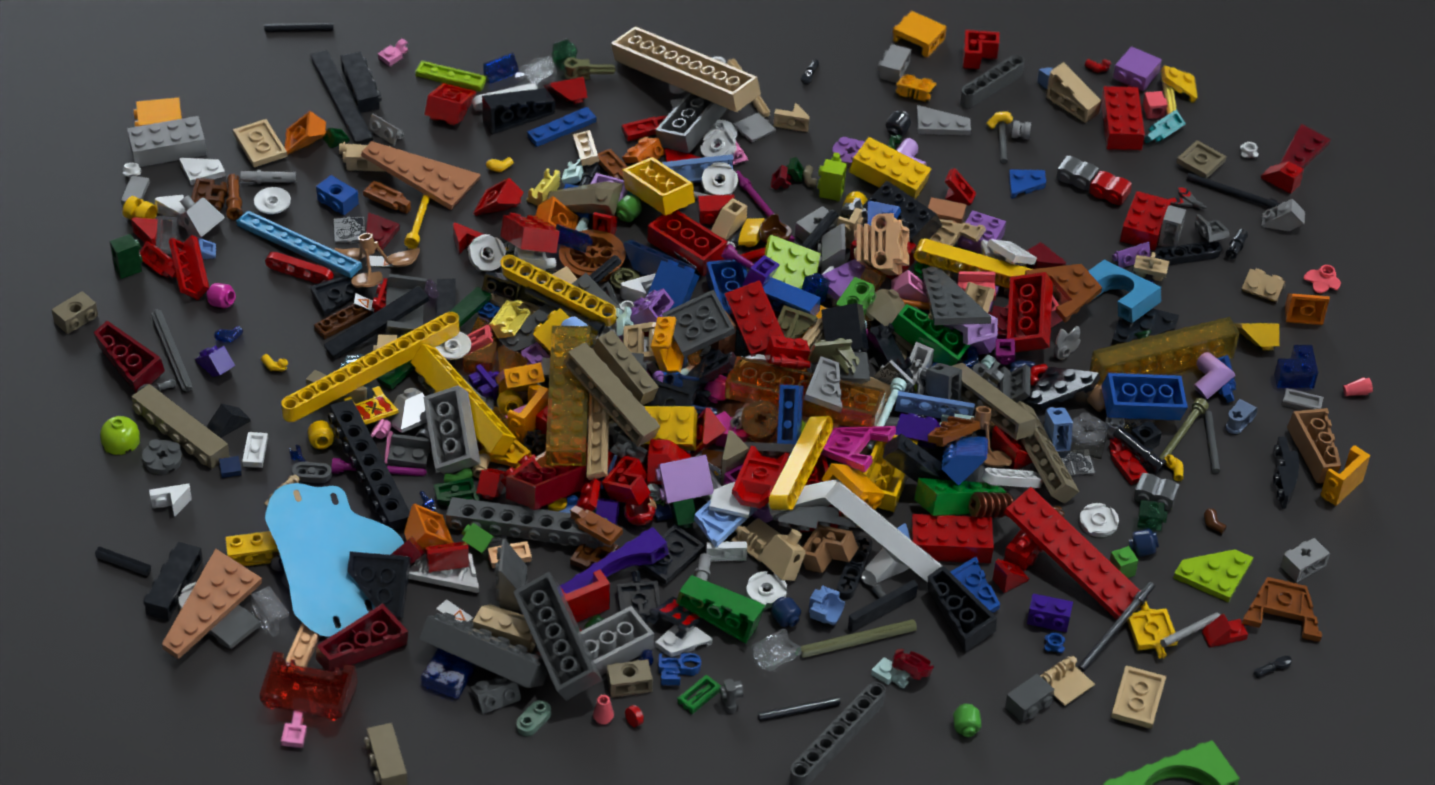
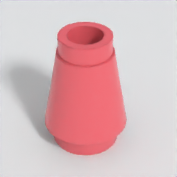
M1362 377L1347 385H1343V391L1345 396H1364L1373 392V386L1370 378Z
M600 695L598 697L593 712V717L599 724H608L614 717L610 698L607 695Z

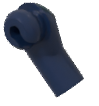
M1024 360L1012 362L1009 365V371L1012 372L1025 364L1031 368L1035 366V362Z

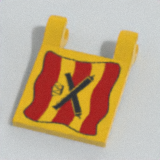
M379 386L372 388L374 398L355 404L365 425L399 413L398 409L383 394ZM351 396L343 398L344 401L352 399Z

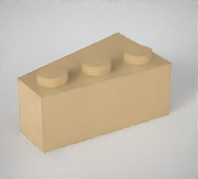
M1064 62L1050 71L1046 98L1085 123L1099 114L1101 100Z

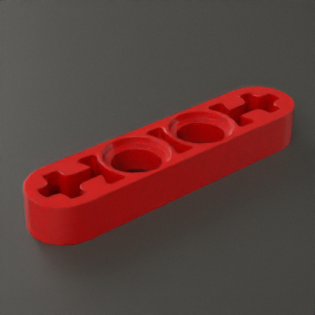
M270 252L265 259V263L270 269L316 284L334 278L333 272L328 268L278 252Z

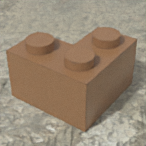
M818 525L803 546L806 552L803 564L806 570L823 573L832 559L850 562L858 550V545L852 531Z

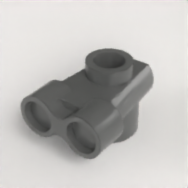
M726 679L724 686L719 688L720 696L725 703V711L728 714H733L737 708L736 699L744 696L741 681L734 682L733 679Z

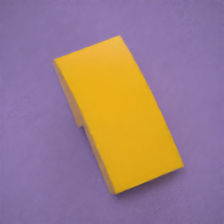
M747 219L742 227L738 244L745 245V247L755 246L761 239L760 226L765 219Z

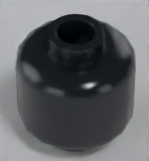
M902 110L892 112L885 124L888 133L891 136H904L912 123L910 115Z

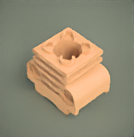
M885 213L874 216L871 226L869 224H864V226L857 224V230L854 231V238L857 240V248L854 249L855 259L866 268H869L871 265L885 275L902 274V266H909V254L907 251L909 228L902 226V220H897L893 213Z

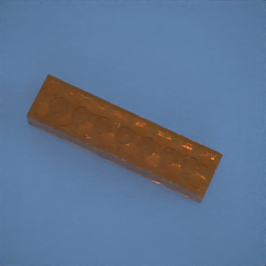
M739 356L736 357L735 366L729 372L725 382V398L779 410L780 385L804 386L802 416H830L833 423L849 427L877 426L884 408L886 390L840 380L842 402L840 413L804 400L814 373L779 367V365Z

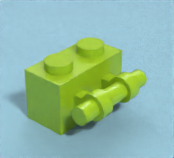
M837 152L833 154L831 160L826 159L824 165H820L818 176H821V179L819 178L817 189H820L819 197L840 201L845 188L847 163L841 162L840 154Z

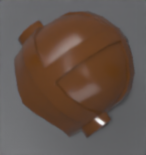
M776 213L771 214L760 226V238L765 244H767L770 235L787 241L791 237V228L781 223L779 215Z

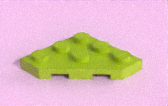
M1234 549L1183 559L1176 569L1173 578L1229 602L1252 564L1253 557Z

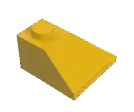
M1277 323L1233 324V328L1254 345L1262 347V350H1274V346H1280L1279 324Z

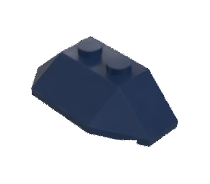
M634 240L624 241L623 246L633 269L640 271L639 274L642 276L656 274L661 260L668 262L669 259L679 263L678 267L683 269L685 266L692 269L696 268Z

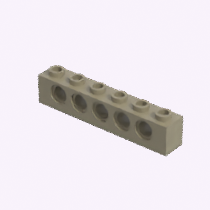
M1019 401L1018 405L1037 418L1034 435L1020 440L1051 496L1065 504L1079 490L1034 409Z

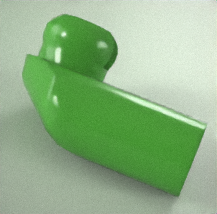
M464 468L457 474L445 473L444 483L471 478L473 471L470 468Z

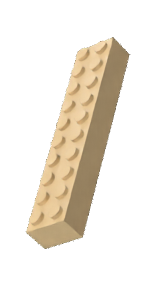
M636 26L611 43L615 61L737 112L761 94L757 76Z

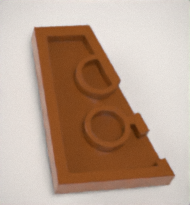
M949 416L947 421L941 423V427L935 428L928 434V442L935 443L940 447L947 446L949 442L960 440V437L971 435L974 431L980 429V421Z

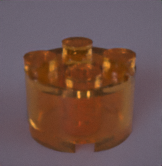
M759 400L752 402L742 411V427L748 438L756 443H772L777 440L779 411L770 401Z

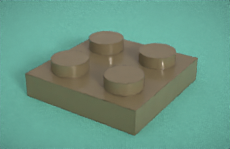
M1197 140L1177 158L1176 163L1207 179L1226 161V156Z

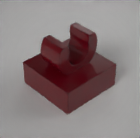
M781 165L772 174L771 188L777 190L782 186L787 189L791 185L789 181L792 177L787 174L788 167Z

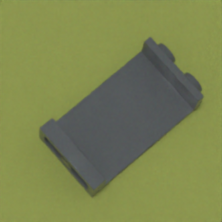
M389 274L386 288V306L417 286H420L424 291L426 278ZM424 304L398 321L387 320L385 335H397V338L422 326Z

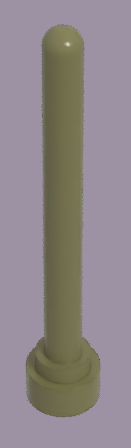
M1197 398L1193 402L1192 412L1159 458L1164 460L1166 455L1171 454L1198 415L1204 414L1207 411L1209 404L1206 400Z

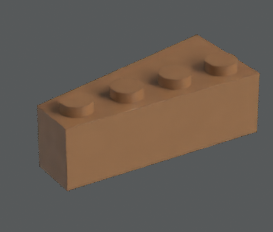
M1328 408L1293 411L1287 425V429L1316 483H1324L1329 469L1338 473L1341 467L1338 449L1334 444L1335 437L1331 431V420L1328 419Z

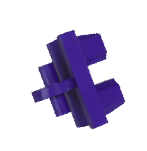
M481 364L477 365L476 372L468 376V382L471 383L472 387L481 385L477 388L481 396L485 398L491 397L493 401L498 398L496 394L498 384L495 377L500 372H487Z

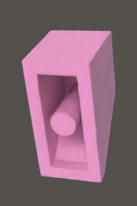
M909 270L891 280V289L897 291L901 299L929 303L923 281Z

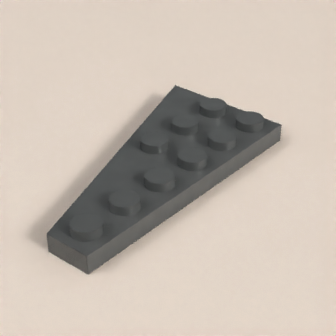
M928 267L927 269H922V279L934 325L991 324V316L941 268Z

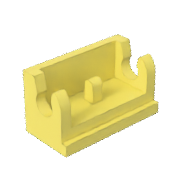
M549 168L544 171V178L537 187L529 190L527 202L538 206L546 201L549 192L556 191L560 186V171L555 170L553 176H551Z
M506 300L489 325L498 339L515 336L530 315L529 309L518 308V306L522 305V301Z

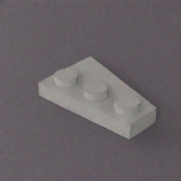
M917 105L918 134L971 135L970 118Z
M820 357L804 400L841 413L842 402L838 362Z

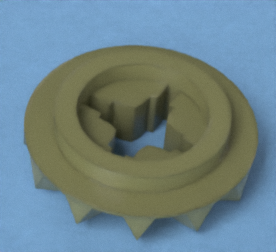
M620 268L611 274L610 281L615 289H621V283L625 282L622 280V277L626 281L640 278V276L633 269Z

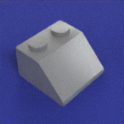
M843 223L824 234L821 243H818L817 252L821 253L818 267H821V275L830 266H834L835 269L844 264L846 249L845 224Z

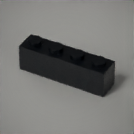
M361 51L340 55L341 69L360 113L380 109L381 93L377 91L376 81L372 80V71L368 69L367 59L363 58Z
M903 434L898 435L885 444L883 459L916 483H918V478L952 480L942 470V463Z
M178 542L176 547L171 549L168 561L162 565L160 575L154 579L151 591L144 597L143 605L145 606L146 615L170 620L179 604V597L182 594L183 588L191 583L203 561L201 547Z

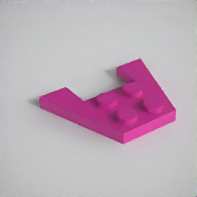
M896 426L833 428L820 455L866 472L873 463L872 456L862 455L860 452L870 440L889 442L896 434Z

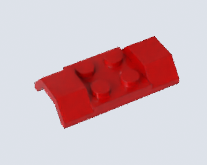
M751 445L732 489V494L740 505L760 509L769 503L770 494L787 463L789 453L785 452L778 459L762 456L757 448Z

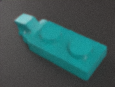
M1177 109L1150 126L1148 129L1150 133L1144 136L1146 144L1153 139L1156 142L1161 141L1186 124Z

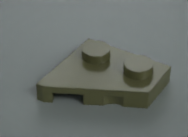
M783 306L778 323L786 338L796 339L816 323L818 318L817 316Z

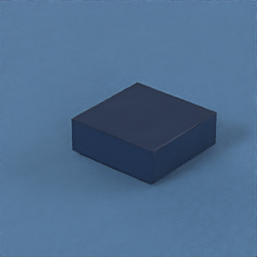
M239 456L219 459L222 478L242 475Z

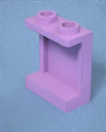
M991 316V324L943 325L951 330L955 328L963 332V343L967 345L998 336V318Z
M706 455L659 464L658 469H655L657 480H661L662 488L659 489L661 500H665L666 504L713 494L714 490Z

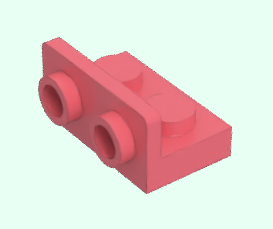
M960 271L958 272L957 285L964 291L968 282L995 289L996 274L995 272ZM996 289L994 292L993 301H996Z

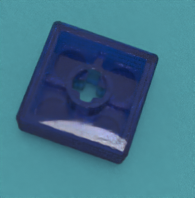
M438 648L421 675V686L454 698H459L476 670L475 664Z

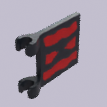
M672 596L656 609L652 608L650 610L651 615L647 618V621L655 624L662 617L678 626L679 630L675 636L683 639L691 629L704 619L677 604V598Z

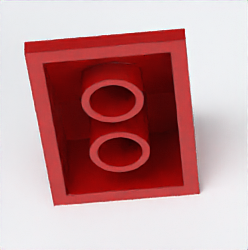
M443 83L428 95L424 115L430 116L429 118L432 120L441 119L445 120L448 124L456 125L463 120L472 103V99L476 95V91Z

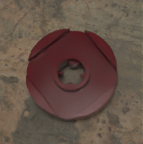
M897 649L892 658V666L895 669L910 673L909 676L916 680H921L922 677H929L934 666H930L931 661L913 651L910 654L904 653L905 649Z

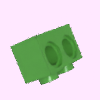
M854 277L836 303V307L858 303L863 305L865 315L867 307L876 298L874 285Z

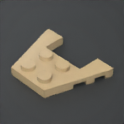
M940 219L942 227L929 240L954 246L960 236L963 235L978 242L986 228L983 225L973 226L970 223L963 222V224L953 223L950 220ZM942 269L950 278L953 276L954 272Z

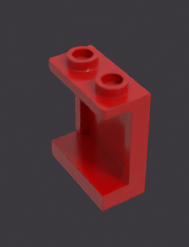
M601 570L593 572V583L568 594L562 589L576 622L610 609V583Z

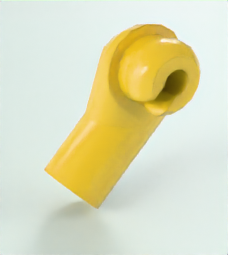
M1007 111L997 112L986 124L993 129L999 122L1004 121L1010 124L1013 121V117Z
M510 157L503 161L491 159L486 162V167L489 170L500 173L514 163Z
M268 354L261 357V361L270 371L283 372L287 369L288 361L284 358H280L278 362H275Z
M1171 454L1166 455L1164 459L1167 463L1165 465L1174 472V480H1183V463Z

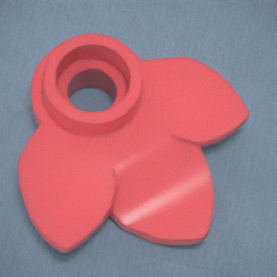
M1323 265L1319 270H1310L1304 275V280L1313 283V290L1316 293H1325L1329 288L1338 290L1341 285L1340 280L1336 277L1335 269L1331 265Z

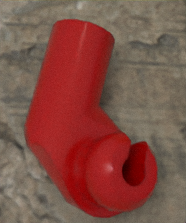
M1087 59L1084 66L1095 72H1103L1110 69L1111 61L1103 59L1101 64Z
M1046 364L1031 367L1030 385L1035 386L1039 381L1037 376L1045 373L1048 369Z

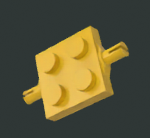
M1146 601L1140 606L1141 611L1133 613L1127 622L1137 650L1156 649L1158 658L1161 659L1162 657L1163 659L1167 654L1164 647L1161 646L1160 640L1174 634L1175 630L1167 608L1150 609ZM1176 641V642H1174V643H1172V644H1170V645H1168V646H1175V645L1178 644V641Z

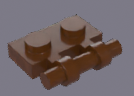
M196 178L191 199L195 203L201 198H205L220 211L225 203L224 196L228 192L227 183L221 182L220 185H215L214 179Z
M580 544L570 558V564L586 570L592 564L601 560L598 558L600 554L604 555V559L609 553L618 550L619 546L612 544L611 547H608L605 544L604 547L598 546V548L593 549L588 546L585 547V544Z

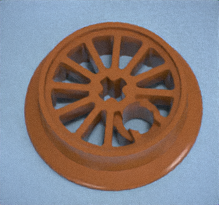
M599 230L576 232L567 237L559 249L561 263L564 267L567 266L577 279L585 273L591 275L613 255L618 256L621 259V264L598 283L609 280L611 274L620 268L626 257L623 243L613 234Z

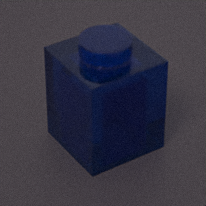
M814 273L804 278L801 290L821 297L820 302H823L826 299L830 281L824 278L822 274Z

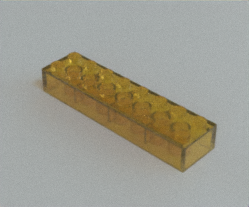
M1226 317L1100 348L1092 353L1089 371L1099 372L1101 379L1097 384L1101 385L1108 373L1169 375L1196 368L1198 358L1205 352L1211 353L1216 358L1228 355L1232 359L1234 358L1240 332L1231 318Z
M552 326L546 465L586 466L589 392L563 362L567 353L586 342L591 348V326Z

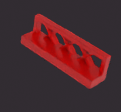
M191 235L183 243L172 237L169 240L180 292L199 300L208 291L209 284L198 238Z

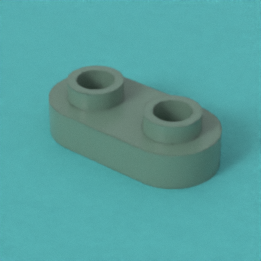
M541 700L532 703L517 719L518 733L523 736L535 734L550 718V705Z

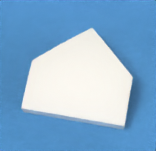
M735 482L713 491L709 510L745 518L749 517L751 507L740 505L732 494Z

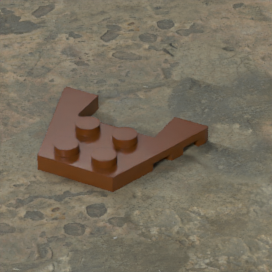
M1082 264L1025 271V275L1046 272L1055 287L1069 301L1056 306L1055 310L1064 322H1067L1070 316L1077 314L1084 304L1087 305L1102 292V286Z
M1267 577L1245 614L1242 624L1260 628L1263 612L1303 621L1302 638L1320 642L1322 638V633L1317 626V617L1314 616L1312 610L1313 604L1307 586Z

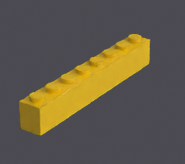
M422 344L411 360L415 371L425 378V382L434 388L435 393L457 385L468 391L476 440L486 447L485 451L490 455L504 456L516 437L436 347Z

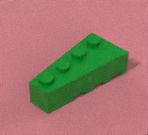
M908 304L903 307L892 322L894 331L913 346L918 342L933 348L932 361L949 366L955 365L970 346L963 343L961 331L955 328L951 330L943 325H934L933 320L928 318V314Z
M918 478L915 501L933 516L970 514L969 500L973 493H1006V491L999 485H991L986 482L963 481L958 486L953 480Z
M693 575L689 577L681 588L676 600L677 604L745 644L757 629L765 608V604Z

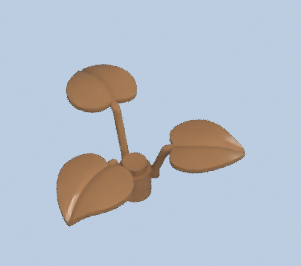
M364 233L358 237L360 248H335V251L357 261L366 256L368 273L358 274L351 280L352 285L357 288L376 286L383 279L381 272L371 273L369 255L374 254L375 249L379 251L387 263H392L394 267L412 264L420 252V248L394 253L387 257L379 247L378 242H374L371 233Z
M978 406L975 418L972 417L971 420L980 421V429L985 430L986 438L988 439L987 459L983 464L992 467L1010 466L1012 460L1005 452H992L990 449L989 431L992 433L993 428L997 426L990 421L991 409L986 406Z

